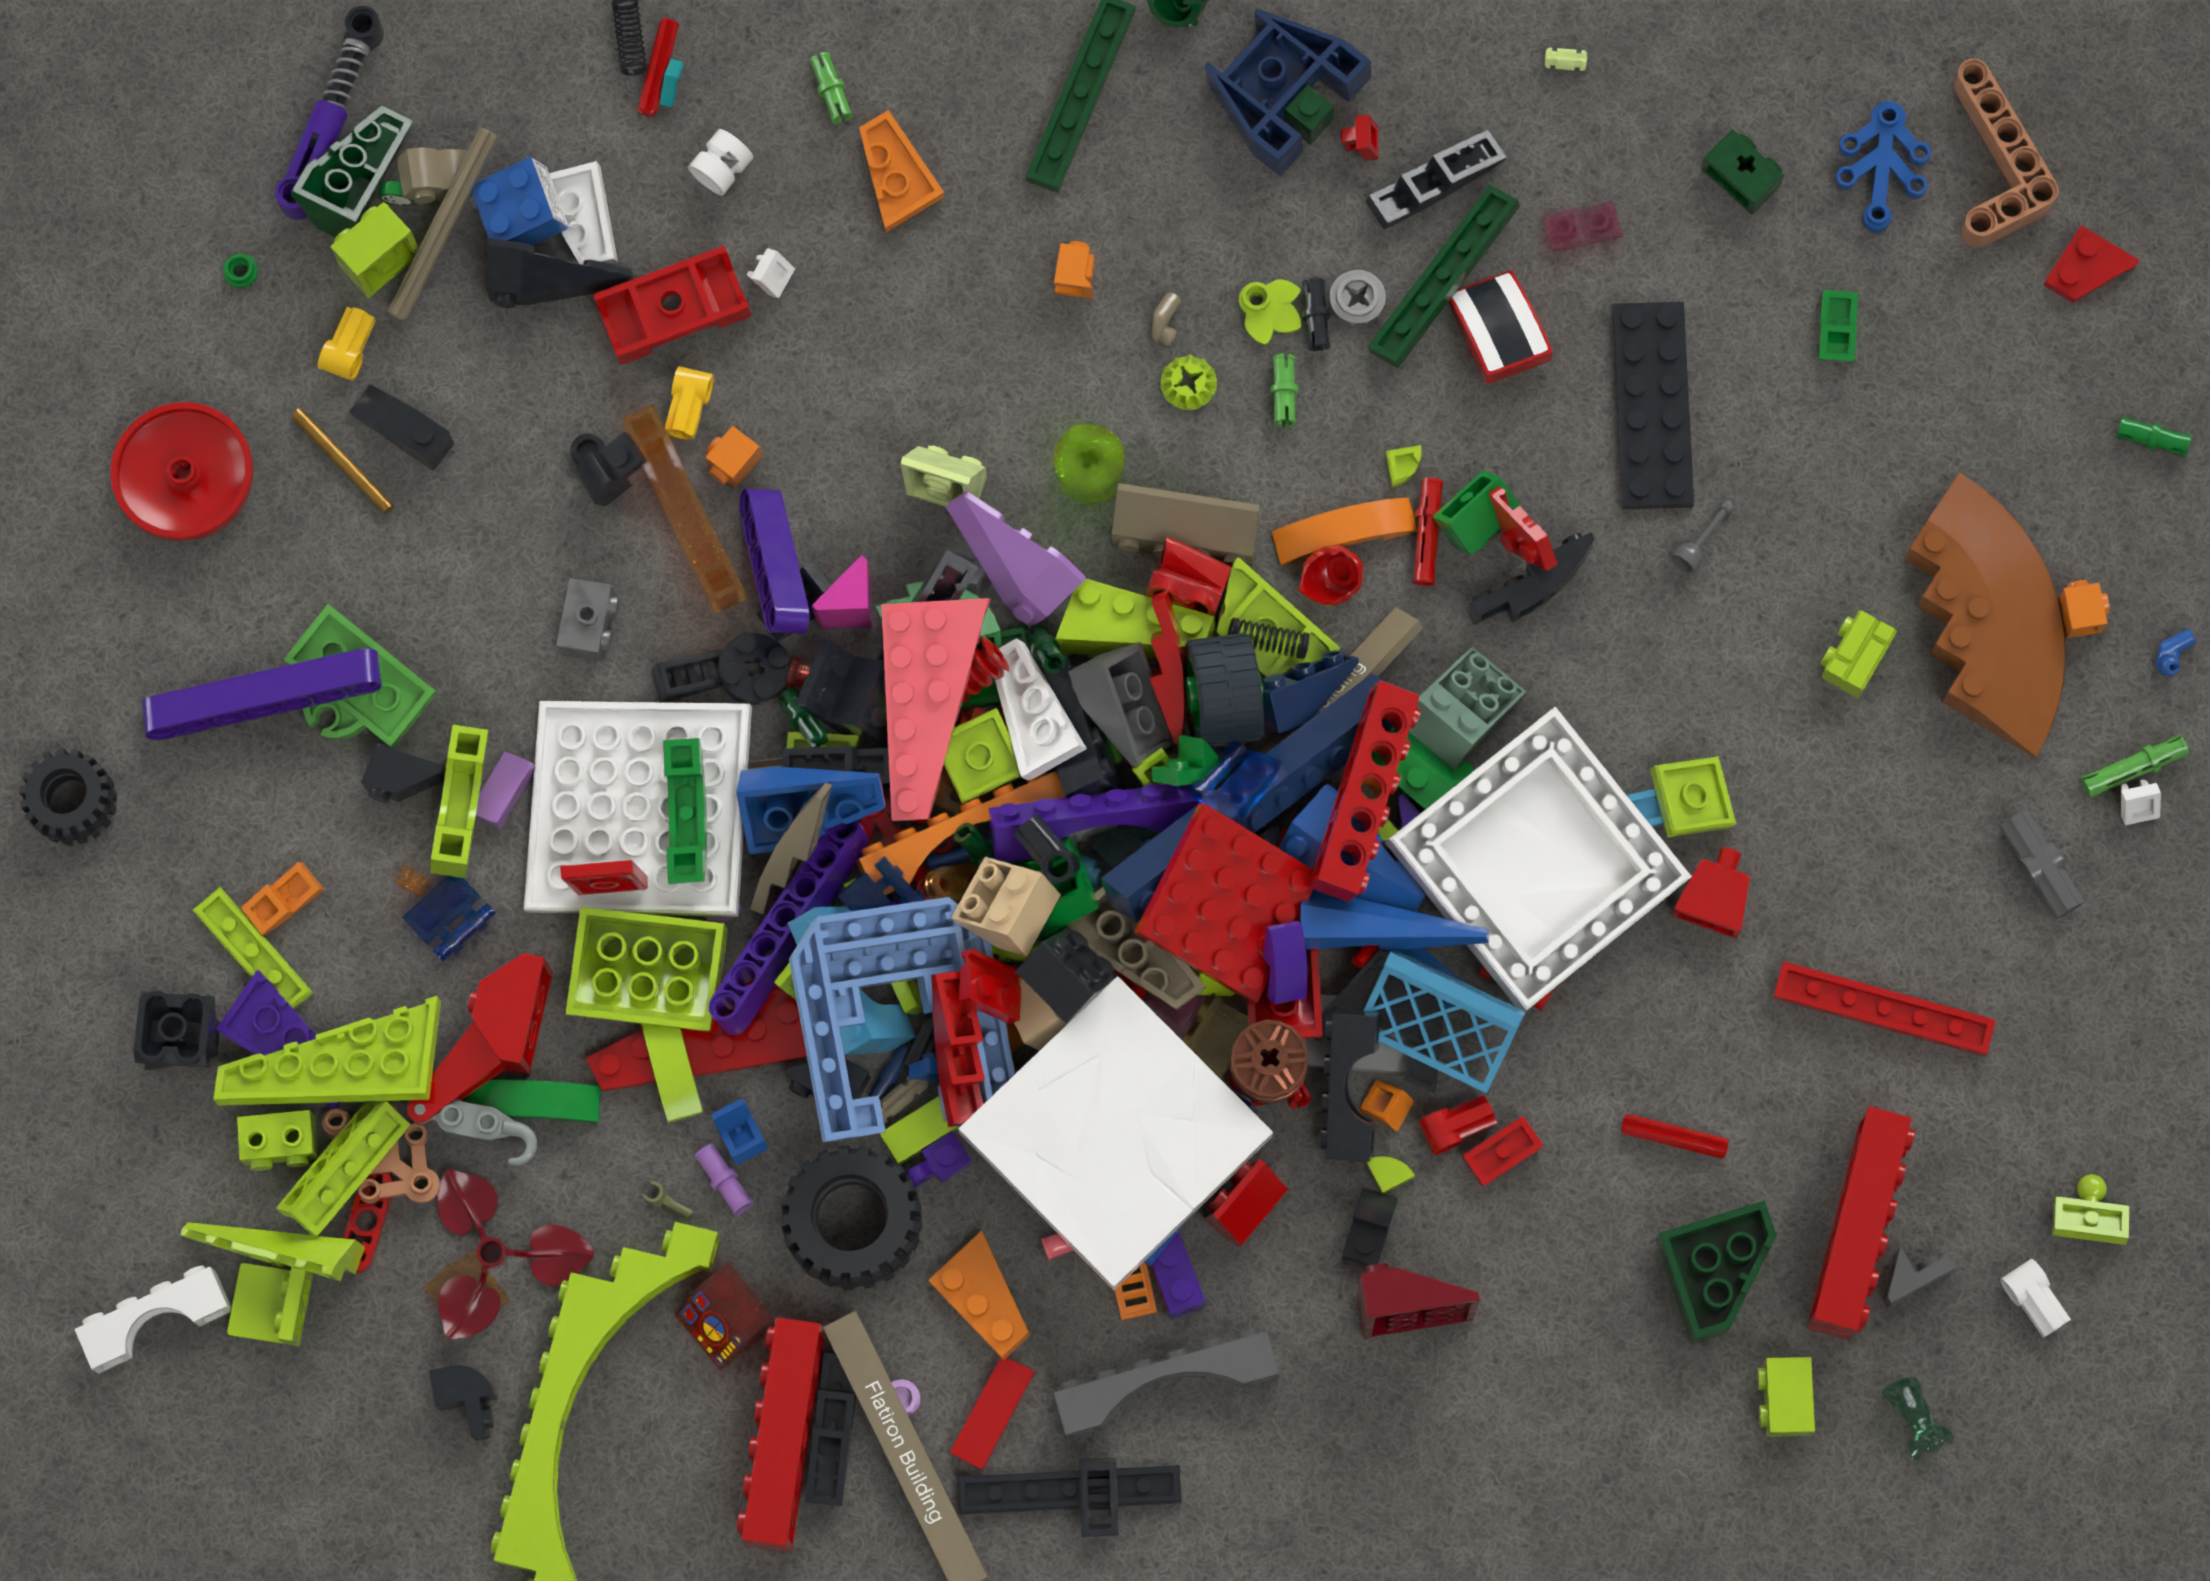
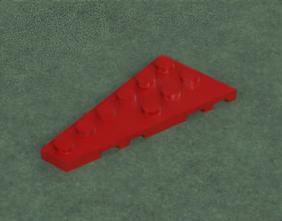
M754 979L748 981L745 986L752 984ZM777 985L750 1025L739 1034H727L714 1019L711 1032L681 1029L693 1076H705L807 1058L797 1000ZM734 1009L729 1010L725 1016L730 1015ZM643 1029L586 1058L603 1092L643 1086L656 1082Z

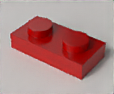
M1522 1116L1464 1154L1462 1159L1482 1188H1484L1541 1150L1544 1145L1525 1117Z

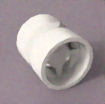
M718 129L706 144L708 151L699 152L688 166V169L701 184L717 195L722 196L734 183V173H742L754 157L751 151L739 139L725 130Z

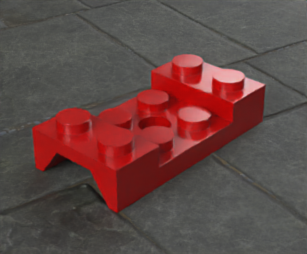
M725 245L593 294L620 365L652 354V348L716 324L718 328H722L751 317L748 303L735 275ZM672 295L679 297L681 305L676 310L668 311L662 307V302L666 297Z

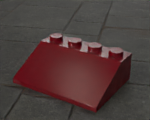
M1387 1263L1366 1267V1273H1360L1357 1300L1364 1338L1473 1321L1480 1302L1479 1292L1401 1268L1389 1269Z

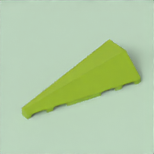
M191 1222L186 1223L180 1234L183 1237L284 1268V1265H288L340 1282L344 1271L356 1274L365 1249L364 1245L352 1239L316 1237L305 1234Z

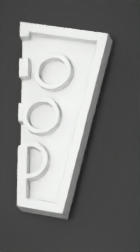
M1016 638L999 648L1007 660L1010 670L1009 672L1004 670L1003 678L995 679L1020 775L1022 778L1030 781L1087 748L1026 644Z

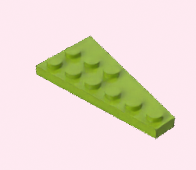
M438 996L425 999V1004L409 1009L407 1006L394 1009V1014L373 1020L369 1017L317 1034L316 1039L302 1044H298L295 1041L283 1045V1050L265 1056L258 1053L218 1066L213 1099L218 1106L429 1100L441 1001Z

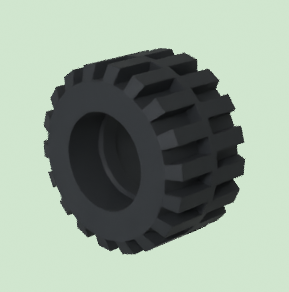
M57 749L56 756H52L50 752L42 755L44 761L40 764L35 760L30 765L34 769L31 774L25 772L22 777L26 786H20L19 794L23 798L20 801L21 809L26 813L25 817L50 841L55 843L61 841L64 845L72 846L74 840L81 845L88 843L86 837L92 835L94 839L101 834L97 829L101 825L107 829L111 824L107 817L109 814L115 815L117 809L113 804V801H117V792L113 789L115 785L104 768L92 756L88 754L84 756L80 750L72 749L71 753H68L65 749ZM71 780L82 781L86 784L85 799L76 810L66 814H58L51 811V797L59 785Z

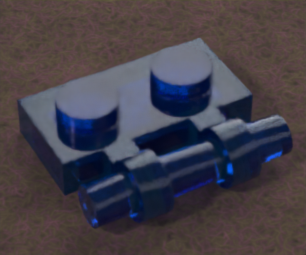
M885 856L874 864L876 869L882 874L876 882L864 872L837 895L850 912L892 906V902L883 893L890 885L903 899L900 904L918 902L925 899L918 889L914 891L902 877L904 872L899 866H893Z
M447 876L402 916V919L426 945L430 944L437 936L443 941L433 951L443 962L452 953L456 955L464 948L462 944L476 931L482 932L488 926L486 922L496 912L488 903L477 912L473 910L471 906L481 898L480 895L464 878ZM463 915L467 921L453 934L449 932L447 927Z

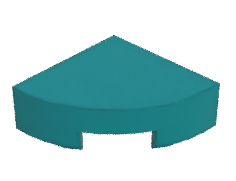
M670 60L664 74L660 105L667 107L674 105L677 96L678 80L682 76L683 61Z

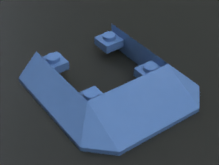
M950 897L815 917L790 956L789 963L823 1142L841 1141L886 1132L879 1095L852 1100L839 1028L865 1023L859 988L917 979L924 1014L933 1013V975L960 971V967L965 966V959L961 957V952L971 948L993 958L991 943L951 919L958 904ZM977 1010L983 1042L977 1044L985 1078L983 1082L979 1083L984 1105L1015 1075L1006 1023ZM937 1086L944 1122H947L941 1088Z

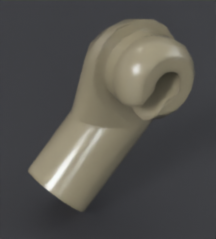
M1172 292L1166 293L1153 313L1152 337L1155 342H1161L1165 346L1172 345L1176 338V330L1168 327L1170 318L1181 304L1180 298Z

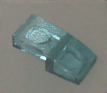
M1118 825V828H1112L1091 847L1090 853L1111 871L1135 853L1147 838L1152 840L1159 832L1140 826Z

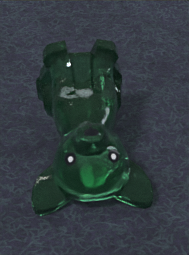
M1911 1376L1890 1384L1881 1393L1882 1396L1888 1399L1893 1408L1899 1409L1905 1421L1916 1431L1915 1437L1909 1445V1455L1911 1459L1916 1461L1923 1452L1934 1453L1938 1451L1945 1442L1952 1441L1954 1436L1946 1427L1937 1426L1932 1423L1929 1406L1922 1395V1385L1916 1377Z

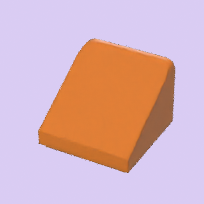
M1376 1079L1359 1110L1388 1128L1398 1131L1414 1100L1405 1091Z

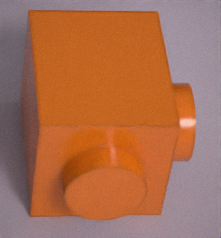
M732 425L722 438L716 437L706 450L708 455L705 458L710 468L708 473L712 478L722 485L728 482L736 488L763 456L760 446Z
M2079 580L2067 584V588H2064L2059 596L2067 638L2102 633L2108 624L2106 614H2109L2110 606L2107 594L2101 593L2100 584H2088L2087 580Z

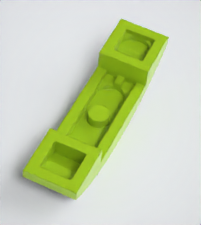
M642 1024L668 1123L703 1114L681 1028Z

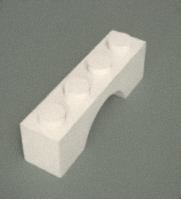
M197 1266L183 1274L184 1279L173 1284L170 1281L160 1283L150 1289L151 1294L139 1300L137 1297H131L119 1302L116 1305L117 1310L103 1315L100 1312L85 1318L82 1321L83 1326L76 1328L75 1332L91 1369L99 1374L131 1359L133 1342L138 1330L146 1321L156 1315L179 1313L189 1317L198 1326H202L230 1313L232 1307L217 1272L211 1267Z

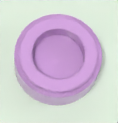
M903 1379L891 1382L907 1415L911 1416L920 1405V1393L917 1387L912 1382Z

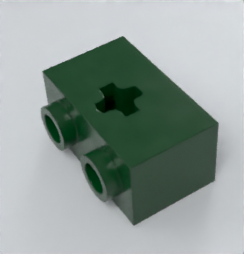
M1733 129L1703 158L1701 170L1751 215L1781 187L1784 174L1781 173L1782 169L1776 161L1770 157H1763L1756 150L1754 142L1744 134L1739 135ZM1746 167H1748V168L1751 169V171H1749V170H1745V171H1743V172H1740V171H1739V168L1742 169V170L1745 169Z

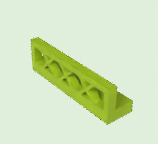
M366 1101L276 1209L283 1216L295 1219L311 1235L317 1237L411 1124L387 1101Z

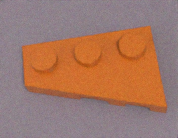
M982 1231L928 1280L935 1290L1003 1361L1031 1336Z

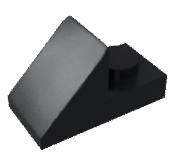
M1363 1188L1342 1254L1343 1259L1366 1266L1379 1263L1398 1198Z

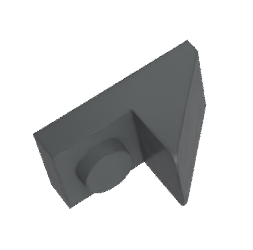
M1900 1247L1895 1254L1883 1300L1886 1307L1892 1306L1951 1274L1955 1266L1949 1256L1938 1260L1937 1256L1933 1255L1917 1264L1916 1266L1919 1271L1915 1272L1909 1259Z

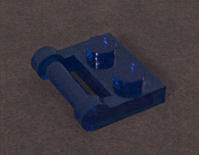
M1234 741L1225 748V755L1203 780H1198L1192 785L1189 793L1198 803H1205L1214 809L1244 819L1285 772L1281 760L1249 750L1241 742ZM1235 764L1240 765L1218 791L1213 790Z

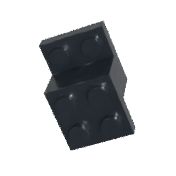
M822 640L795 705L840 734L857 735L861 738L871 739L883 748H888L884 661L856 657L833 641Z

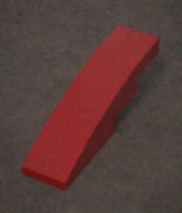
M1164 591L1154 595L1151 601L1161 631L1153 633L1150 641L1161 668L1152 671L1150 681L1174 744L1177 745L1179 744V737L1184 735L1187 705L1185 660L1178 623L1168 591Z
M960 971L932 976L935 1050L948 1127L963 1125L983 1106L979 1083L983 1082L985 1078L977 1044L983 1042L977 1010L959 1001Z

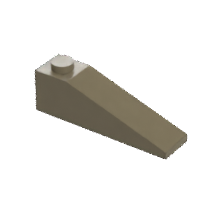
M1104 887L1095 893L1099 909L1066 926V928L1070 927L1072 930L1081 933L1087 939L1088 946L1098 956L1107 959L1114 967V970L1176 1010L1206 989L1189 965L1134 933L1140 921L1135 923L1110 905Z

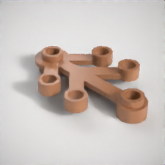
M389 1103L398 1112L397 1107L394 1104ZM340 1108L327 1111L322 1118V1127L326 1136L334 1140L350 1121V1115ZM334 1117H341L343 1119L339 1126L330 1125V1121ZM413 1123L405 1131L406 1142L411 1146L412 1168L400 1160L399 1143L397 1141L369 1175L392 1173L401 1180L379 1184L374 1179H365L358 1187V1193L363 1202L371 1204L382 1198L406 1195L412 1202L424 1204L432 1201L440 1191L439 1178L433 1170L427 1168L425 1143L428 1136L423 1125ZM414 1131L423 1133L419 1140L410 1139V1134ZM420 1179H424L428 1182V1185L424 1189H417L415 1183ZM366 1187H375V1194L372 1196L364 1195L363 1191Z

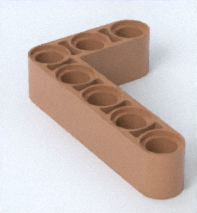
M1968 59L1958 69L1954 80V90L2012 189L1974 207L1968 212L1961 228V236L1966 244L1972 247H1982L2047 215L2055 204L2059 188L1988 66L1979 59ZM1972 75L1979 80V83L1970 84L1965 81L1964 76ZM1989 104L1996 109V112L1987 113L1983 111L1981 105ZM2006 133L2014 141L2010 143L2003 142L1998 137V134ZM2019 162L2025 163L2030 167L2031 171L2022 172L2017 169L2015 164ZM2042 192L2048 197V201H2038L2032 193ZM2011 207L2018 215L2009 217L2002 212V208ZM1980 222L1984 224L1987 231L1977 232L1972 228L1971 223Z

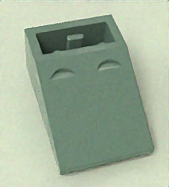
M1471 647L1420 695L1417 703V708L1421 709L1416 726L1413 729L1410 728L1409 732L1456 770L1526 694V691L1474 647Z

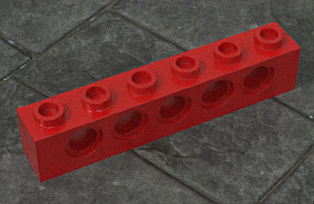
M1381 680L1369 690L1308 885L1309 888L1349 902L1358 894L1364 893L1370 874L1365 871L1369 860H1374L1380 845V841L1376 839L1379 827H1384L1390 813V807L1386 806L1389 794L1393 795L1400 781V774L1396 773L1399 762L1405 760L1411 742L1406 740L1410 728L1413 729L1416 726L1421 709L1417 708L1420 695ZM1382 719L1392 723L1394 733H1389L1383 728ZM1372 752L1382 756L1384 766L1374 763L1371 757ZM1361 785H1366L1372 789L1374 799H1368L1363 795ZM1351 818H1356L1363 824V832L1354 830L1351 825ZM1341 851H1345L1352 856L1353 866L1346 865L1342 861Z

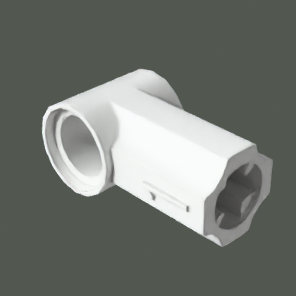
M2033 1259L2028 1260L2000 1279L2001 1285L2014 1304L2023 1308L2043 1338L2071 1320L2050 1290V1283L2046 1274Z

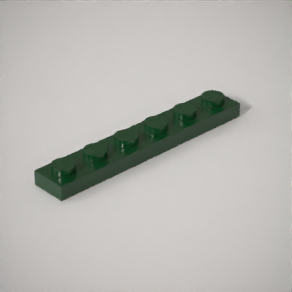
M1100 0L1026 174L1027 182L1059 193L1133 19L1136 5L1122 0Z
M1489 184L1367 346L1371 354L1396 368L1400 367L1519 209L1520 205L1517 199Z

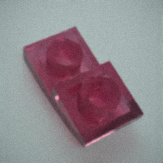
M1613 201L1580 211L1575 207L1543 217L1553 252L1575 249L1624 237Z

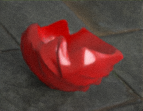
M1340 545L1322 547L1315 550L1303 563L1301 579L1297 590L1306 598L1320 605H1333L1335 607L1349 601L1351 596L1361 590L1364 564L1357 554Z

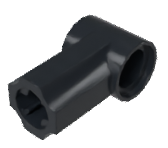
M1036 814L1027 820L1013 834L1041 867V871L1048 881L1053 883L1068 882L1078 875L1080 870L1079 858L1074 852L1067 849L1040 814ZM1058 856L1064 857L1068 862V871L1064 876H1059L1053 869L1054 860Z

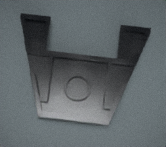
M1379 950L1357 973L1344 990L1322 1012L1323 1038L1311 1039L1331 1047V1040L1325 1039L1326 1019L1332 1018V1013L1336 1009L1364 1010L1390 953ZM1389 974L1384 985L1388 1000L1391 1001L1408 995L1403 980ZM1410 984L1413 993L1422 990ZM1425 993L1415 997L1422 1017L1441 1011L1436 996ZM1381 994L1379 995L1375 1006L1384 1003ZM1410 999L1390 1005L1397 1026L1417 1019ZM1386 1008L1376 1010L1381 1012L1380 1028L1385 1030L1392 1028ZM1443 1015L1423 1021L1430 1041L1442 1037ZM1419 1024L1399 1030L1401 1037L1418 1045L1425 1044ZM1441 1043L1432 1046L1437 1060L1440 1057ZM1427 1048L1419 1050L1420 1052L1430 1056ZM1413 1058L1404 1080L1435 1093L1438 1070Z

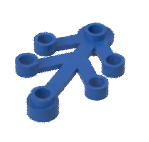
M1883 101L1877 104L1872 110L1871 122L1855 134H1845L1839 144V151L1843 156L1854 157L1858 154L1863 144L1879 134L1877 148L1851 167H1841L1835 177V183L1840 189L1849 190L1855 186L1859 178L1875 167L1872 202L1865 208L1862 216L1864 227L1873 233L1883 232L1888 228L1891 221V211L1886 206L1890 170L1905 186L1906 194L1913 199L1921 198L1928 186L1927 180L1921 175H1914L1892 149L1894 136L1909 152V160L1912 164L1923 166L1929 161L1931 155L1929 145L1924 142H1918L1904 126L1906 121L1905 111L1899 104L1893 101ZM1884 113H1891L1895 119L1893 121H1886L1882 115ZM1852 141L1855 143L1856 148L1849 150L1844 146V143ZM1922 150L1925 152L1926 157L1917 158L1914 155V151ZM1842 174H1849L1853 180L1851 182H1844L1840 176ZM1917 182L1922 186V190L1914 191L1911 189L1910 184ZM1873 211H1880L1884 218L1877 220L1872 217L1871 213Z

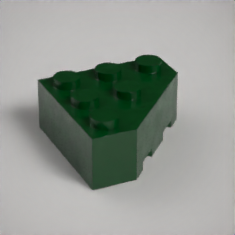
M1765 1200L1659 1233L1656 1242L1691 1345L1727 1334L1777 1236Z

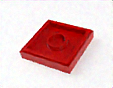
M633 860L560 866L561 879L578 896L648 889V876Z

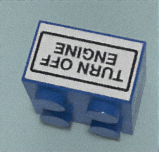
M531 156L476 182L472 189L474 200L490 239L535 245L569 229L547 167Z

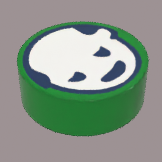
M388 181L381 184L379 194L381 201L399 206H411L414 204V200L403 198L401 182Z

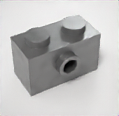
M569 579L556 644L560 655L602 661L604 651L610 652L613 640V631L608 630L611 617H617L620 598L615 596V591L611 584Z

